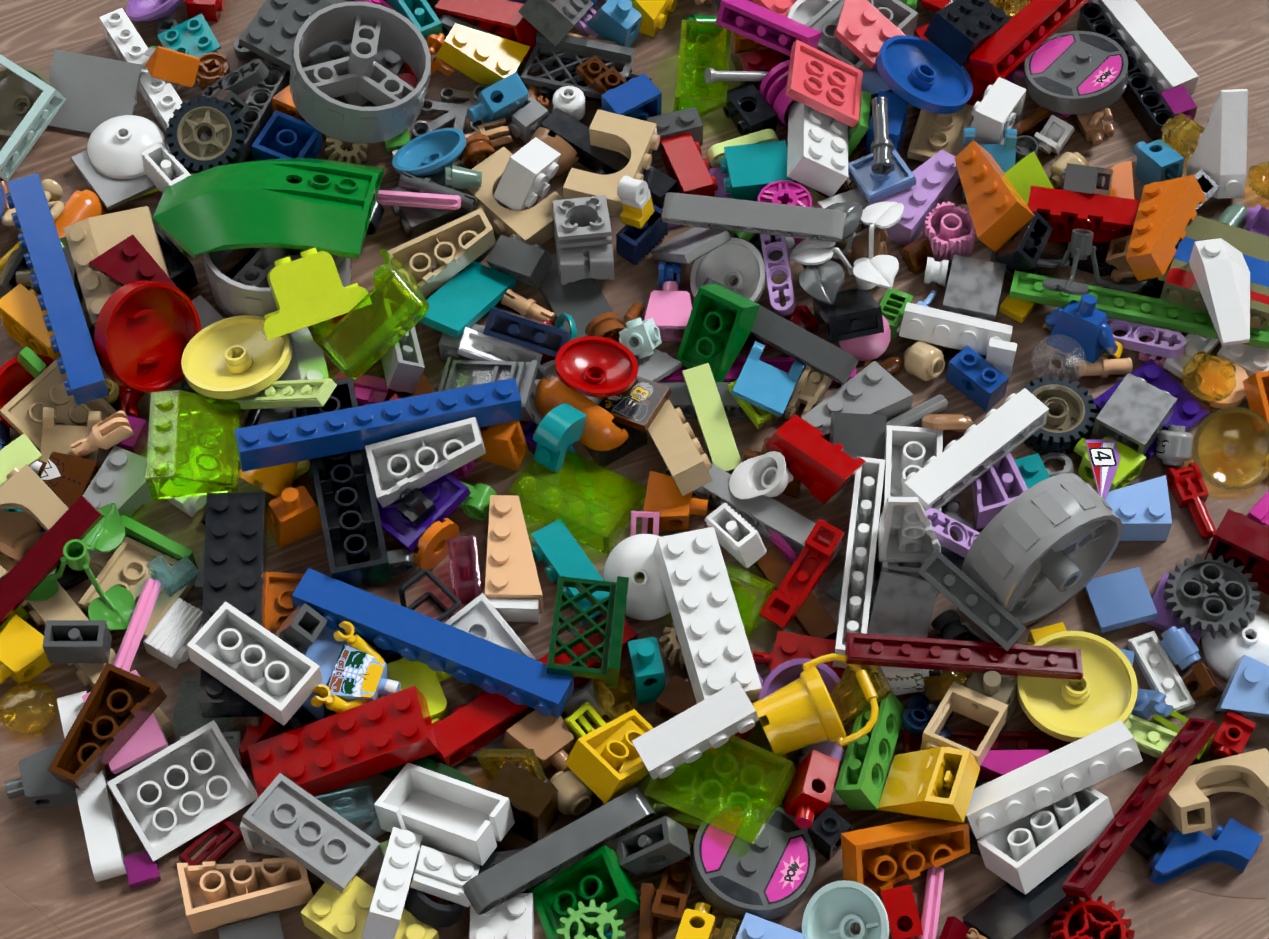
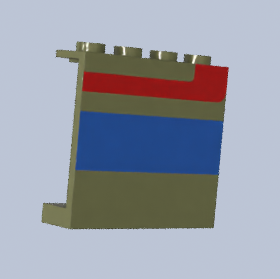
M1196 215L1194 221H1189L1185 228L1186 235L1179 242L1160 299L1209 314L1189 260L1195 241L1222 238L1242 252L1250 271V327L1266 331L1269 323V237Z

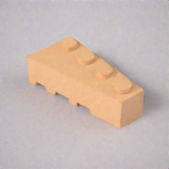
M490 495L485 596L487 598L539 600V611L544 612L542 590L519 496Z
M291 857L266 858L262 862L249 863L246 859L234 860V863L216 864L215 861L203 862V865L189 866L188 863H176L186 916L193 934L306 904L314 896L307 868Z

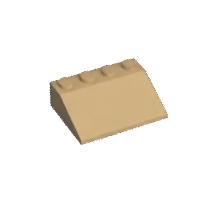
M147 206L86 218L63 228L91 324L95 327L103 305L122 286L120 284L117 286L109 281L110 278L89 268V262L133 234L170 278L153 219Z

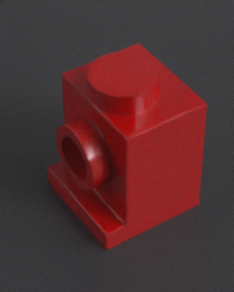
M1228 710L1211 743L1209 751L1214 753L1219 759L1241 754L1256 723Z

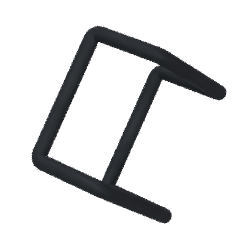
M428 569L419 571L401 585L398 590L401 606L414 610L426 599L430 598L444 612L436 619L440 622L444 621L447 617L451 618L454 616L453 613L461 607V601ZM426 575L455 604L448 609L433 593L427 592L407 607L404 591L422 576Z

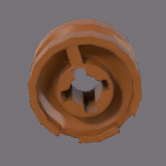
M209 52L199 57L200 64L196 80L201 89L231 73L229 63L224 55Z
M474 134L466 138V145L459 159L462 162L463 168L472 169L496 151L492 147V143L487 135Z
M606 312L592 319L586 326L585 333L587 336H600L619 342V332L625 326L622 324L618 314Z

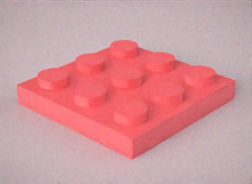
M796 39L791 46L786 96L854 128L859 122L863 71Z

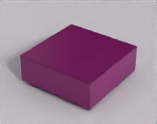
M147 851L123 857L130 888L161 880L157 860L153 862Z

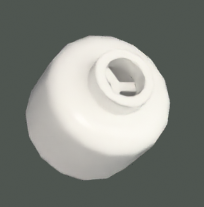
M564 86L556 90L552 100L553 111L558 108L576 120H581L586 110L584 93L574 86Z

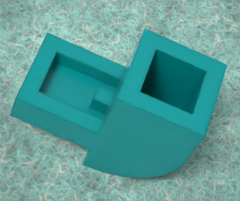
M563 403L548 412L538 425L533 436V440L537 442L534 460L554 472L561 470L568 445L580 440L582 437L587 415L567 403Z

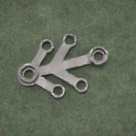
M481 84L476 86L473 91L454 90L451 87H445L440 92L442 102L425 99L421 110L422 115L432 116L435 112L445 114L430 123L423 120L414 122L411 125L412 139L427 132L441 129L454 120V128L464 132L467 109L476 105L480 92L489 86ZM456 99L466 101L462 104H454ZM483 118L476 122L471 120V133L476 129L475 126L485 123Z

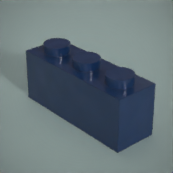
M492 307L483 334L556 357L559 349L568 342L571 331Z

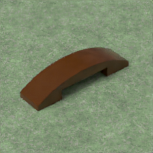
M676 821L687 828L691 852L700 825ZM690 856L664 868L659 889L657 888L652 906L651 916L681 922L694 882L690 867Z

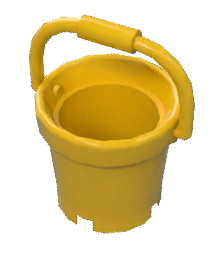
M831 653L804 663L802 666L804 671L800 673V678L772 694L753 702L752 705L757 712L775 757L779 758L785 754L827 740L831 743L837 742L838 746L843 747L868 734L877 722L879 707L876 699L878 695L867 671L863 670L860 665L848 664L856 672L857 681L871 706L870 719L865 727L849 736H846L834 703L816 666L830 661L846 663V655Z

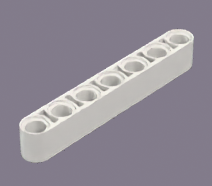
M87 691L57 698L64 738H66L84 705L81 696L87 694ZM105 767L84 791L75 788L90 863L96 882L127 874L110 789L107 786L108 780Z

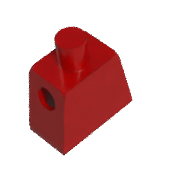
M812 750L787 777L784 812L795 817L794 823L796 826L803 829L811 828L813 821L828 806L840 761Z
M911 884L880 891L878 897L886 909L889 920V939H921L923 930ZM898 927H902L906 932L901 931Z

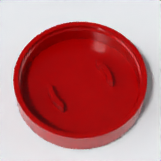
M147 280L126 284L108 298L97 318L94 340L98 360L107 375L124 387L143 392L167 390L178 384L185 377L181 366L182 354L189 341L201 331L199 315L189 297L172 285Z

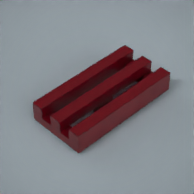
M226 818L200 835L178 856L179 860L182 863H188L189 866L200 865L203 861H215L218 864L244 839L242 832ZM224 826H226L227 829L224 832H222L215 840L210 842L206 846L205 850H203L193 861L190 859Z

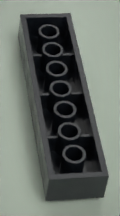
M353 378L334 381L337 386L324 406L301 407L302 417L358 407ZM366 449L310 459L331 577L354 587L392 581Z
M265 492L207 493L202 627L226 601L265 628L267 504ZM201 668L199 704L203 718L263 716L261 709Z

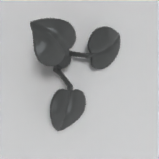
M835 203L825 208L846 213L842 240L850 237L861 223L863 209L858 203ZM770 235L771 242H776L775 235ZM786 237L788 256L795 245L793 237ZM760 238L754 243L753 246H755L763 256ZM779 250L772 251L769 254V259L777 261L782 258L783 253ZM830 260L819 265L802 264L804 270L800 273L799 283L804 292L820 302L833 305L844 281L842 266Z
M1084 229L1072 230L1071 242H1068V248L1064 257L1042 252L1036 264L1038 267L1045 268L1066 267L1070 265L1068 258L1071 254L1073 263L1068 281L1045 279L1042 282V286L1046 289L1071 295H1084L1088 293L1089 288L1087 285L1074 283L1078 260H1087L1088 255L1091 256L1096 284L1102 286V288L1136 294L1147 285V280L1142 282H1114L1109 279H1101L1095 255L1096 247L1092 246L1094 233Z

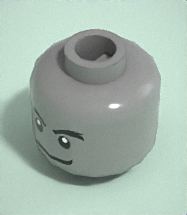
M1168 425V430H1161L1157 435L1156 456L1162 459V464L1184 466V462L1192 458L1194 436L1190 432H1185V426Z

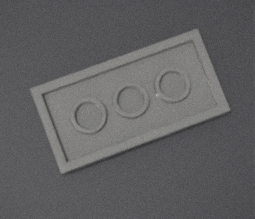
M281 773L278 774L243 815L241 821L340 893H343L380 844Z

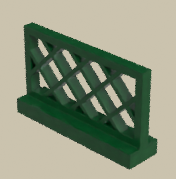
M564 576L558 577L546 673L606 680L605 686L617 688L629 577L617 576L616 583ZM563 587L576 588L580 593L570 598L563 591ZM605 591L609 592V596L599 601L592 593ZM584 598L593 605L585 611L576 604ZM570 607L577 616L567 621L560 613ZM597 611H600L607 618L599 624H596L589 617ZM583 620L590 629L580 634L573 626ZM567 630L574 639L564 644L557 636ZM594 634H597L604 641L596 647L587 640ZM578 644H581L588 651L580 657H577L570 650ZM563 653L572 661L567 665L554 664V659ZM594 657L602 664L601 669L588 668L584 662Z

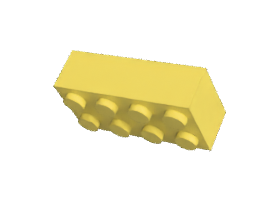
M355 876L343 893H340L325 882L300 912L305 927L322 939H363L361 937L375 888ZM403 908L394 939H439L437 930L418 921L409 911Z

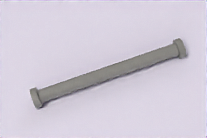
M707 68L704 78L707 84H713L714 81L762 82L768 72L715 71L713 68Z

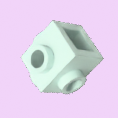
M641 317L626 322L627 327L619 332V342L626 346L634 356L638 355L639 359L654 354L653 349L662 343L659 329L655 325L653 317L643 321Z

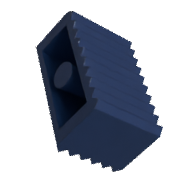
M654 204V213L641 229L626 225L616 234L617 254L633 265H638L641 258H644V255H648V252H651L654 245H658V242H661V239L668 235V223L661 220L663 210Z

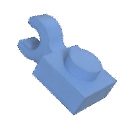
M1138 689L1137 699L1131 714L1148 720L1152 714L1167 717L1174 707L1163 703L1167 697L1164 693Z

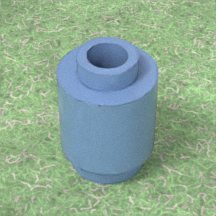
M1175 625L1161 634L1163 640L1159 642L1174 666L1178 665L1181 671L1201 659L1198 654L1199 648L1184 627L1178 629Z

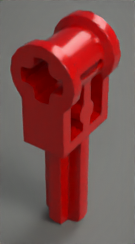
M1192 462L1187 467L1179 469L1168 468L1166 470L1167 484L1171 492H1173L1179 509L1188 507L1200 537L1205 540L1211 539L1216 532V528L1204 503L1209 496V492L1202 479L1198 464Z

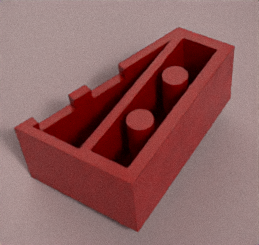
M795 414L774 432L765 446L770 452L776 451L781 453L785 458L786 467L790 470V473L799 479L810 490V493L825 505L849 482L866 461L861 457L855 460L843 452L845 448L838 442L835 445L822 438V431Z

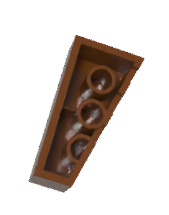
M106 663L48 768L50 773L57 780L84 791L166 699L167 695L161 686Z

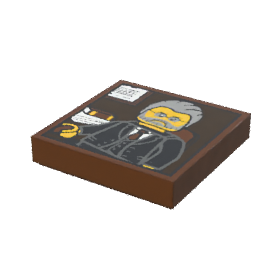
M637 376L636 381L628 390L615 396L603 398L599 406L614 416L612 421L646 432L671 395V388Z

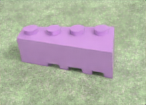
M940 150L912 171L916 177V185L874 202H897L904 205L902 218L892 227L886 228L890 240L905 247L915 241L921 234L928 213L936 208L937 203L941 205L942 202H945L961 181L954 159L956 156Z

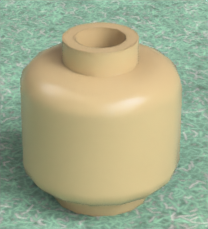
M1065 152L1051 165V182L1058 189H1063L1064 184L1061 182L1063 170L1067 167V163L1089 166L1087 160L1080 153Z
M924 341L916 342L908 347L904 353L905 370L924 381L937 378L944 369L945 361L942 351Z
M572 770L560 771L550 779V782L558 790V810L561 813L576 816L583 813L590 806L592 790Z

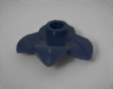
M918 693L911 696L906 703L907 709L902 715L903 729L911 735H922L941 702L935 701L930 703L925 694ZM953 711L945 724H947L952 719ZM944 724L939 736L949 739L952 737V734Z

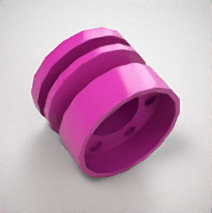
M790 60L784 61L772 68L760 85L761 95L777 113L778 119L785 127H788V109L794 102V100L786 96Z
M788 180L769 183L761 190L757 199L758 202L812 207V197L809 191L801 184ZM794 238L795 245L792 250L805 239Z

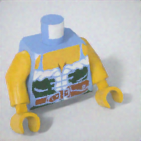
M343 621L340 623L339 626L345 630L346 635L337 630L333 634L334 639L338 642L347 641L348 644L342 646L328 687L320 684L313 689V692L318 693L321 697L314 696L311 699V704L315 707L326 704V708L340 713L379 699L381 696H387L400 691L401 682L388 679L387 664L384 662L383 657L359 635H353L354 627L350 622Z

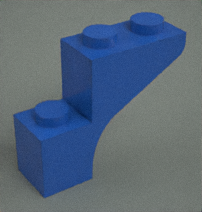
M1230 818L1225 827L1219 825L1212 838L1201 831L1182 834L1179 830L1177 831L1172 828L1163 843L1168 846L1163 854L1157 852L1149 865V868L1153 869L1149 881L1156 885H1162L1199 866L1212 862L1227 864L1244 872L1257 851L1263 836Z

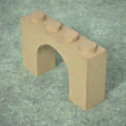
M598 109L589 127L590 145L617 151L625 155L629 159V163L622 170L608 175L571 168L563 186L564 199L606 195L609 215L620 218L619 215L623 208L621 198L617 195L618 184L626 175L633 179L643 180L644 170H648L651 165L652 151L658 149L660 135H657L656 123Z
M503 146L471 169L482 172L481 187L461 189L462 193L477 197L474 211L482 208L493 230L498 235L502 234L510 238L516 236L526 244L542 246L554 237L553 200H562L564 198L555 191L534 207L526 210L514 211L500 206L493 196L509 158L513 155Z
M28 464L23 468L19 466L14 468L6 476L8 480L0 486V510L9 508L23 510L29 513L46 532L69 509ZM0 565L1 581L6 576L7 571Z
M1263 748L1189 766L1159 807L1182 834L1212 828L1210 800L1207 798L1211 794L1219 792L1245 793L1254 797L1269 812V751Z

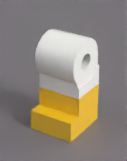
M626 175L620 180L617 188V195L621 198L623 208L619 215L621 223L641 229L654 213L650 189L646 181L633 179Z

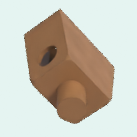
M534 710L506 731L503 740L505 747L536 772H542L551 764L559 772L571 770L565 764V761L569 756L567 752L571 749L574 737L561 716L559 719L551 715L544 716Z

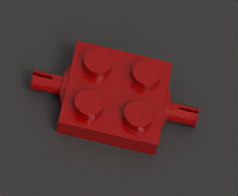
M778 631L776 643L771 654L754 650L753 660L754 663L769 665V672H771L778 665L792 659L806 658L813 660L820 656L834 653L835 640ZM833 661L823 663L830 667L839 678L850 680L851 669L833 667Z

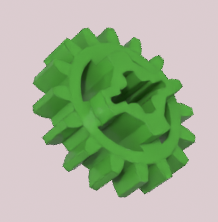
M595 900L590 901L589 907H585L582 901L578 902L579 910L577 911L569 907L567 909L569 918L561 917L560 925L563 928L557 929V938L570 939L573 926L578 933L574 939H607L605 935L608 933L609 928H611L613 933L612 939L626 938L625 932L621 931L624 928L623 919L616 920L618 916L617 910L614 909L607 912V903L604 902L599 908L596 907ZM586 932L590 934L597 932V938H594L592 935L586 937Z

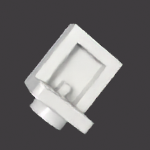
M1051 115L1042 131L1035 133L1034 139L1038 142L1041 151L1047 154L1053 152L1059 155L1075 129L1072 125Z

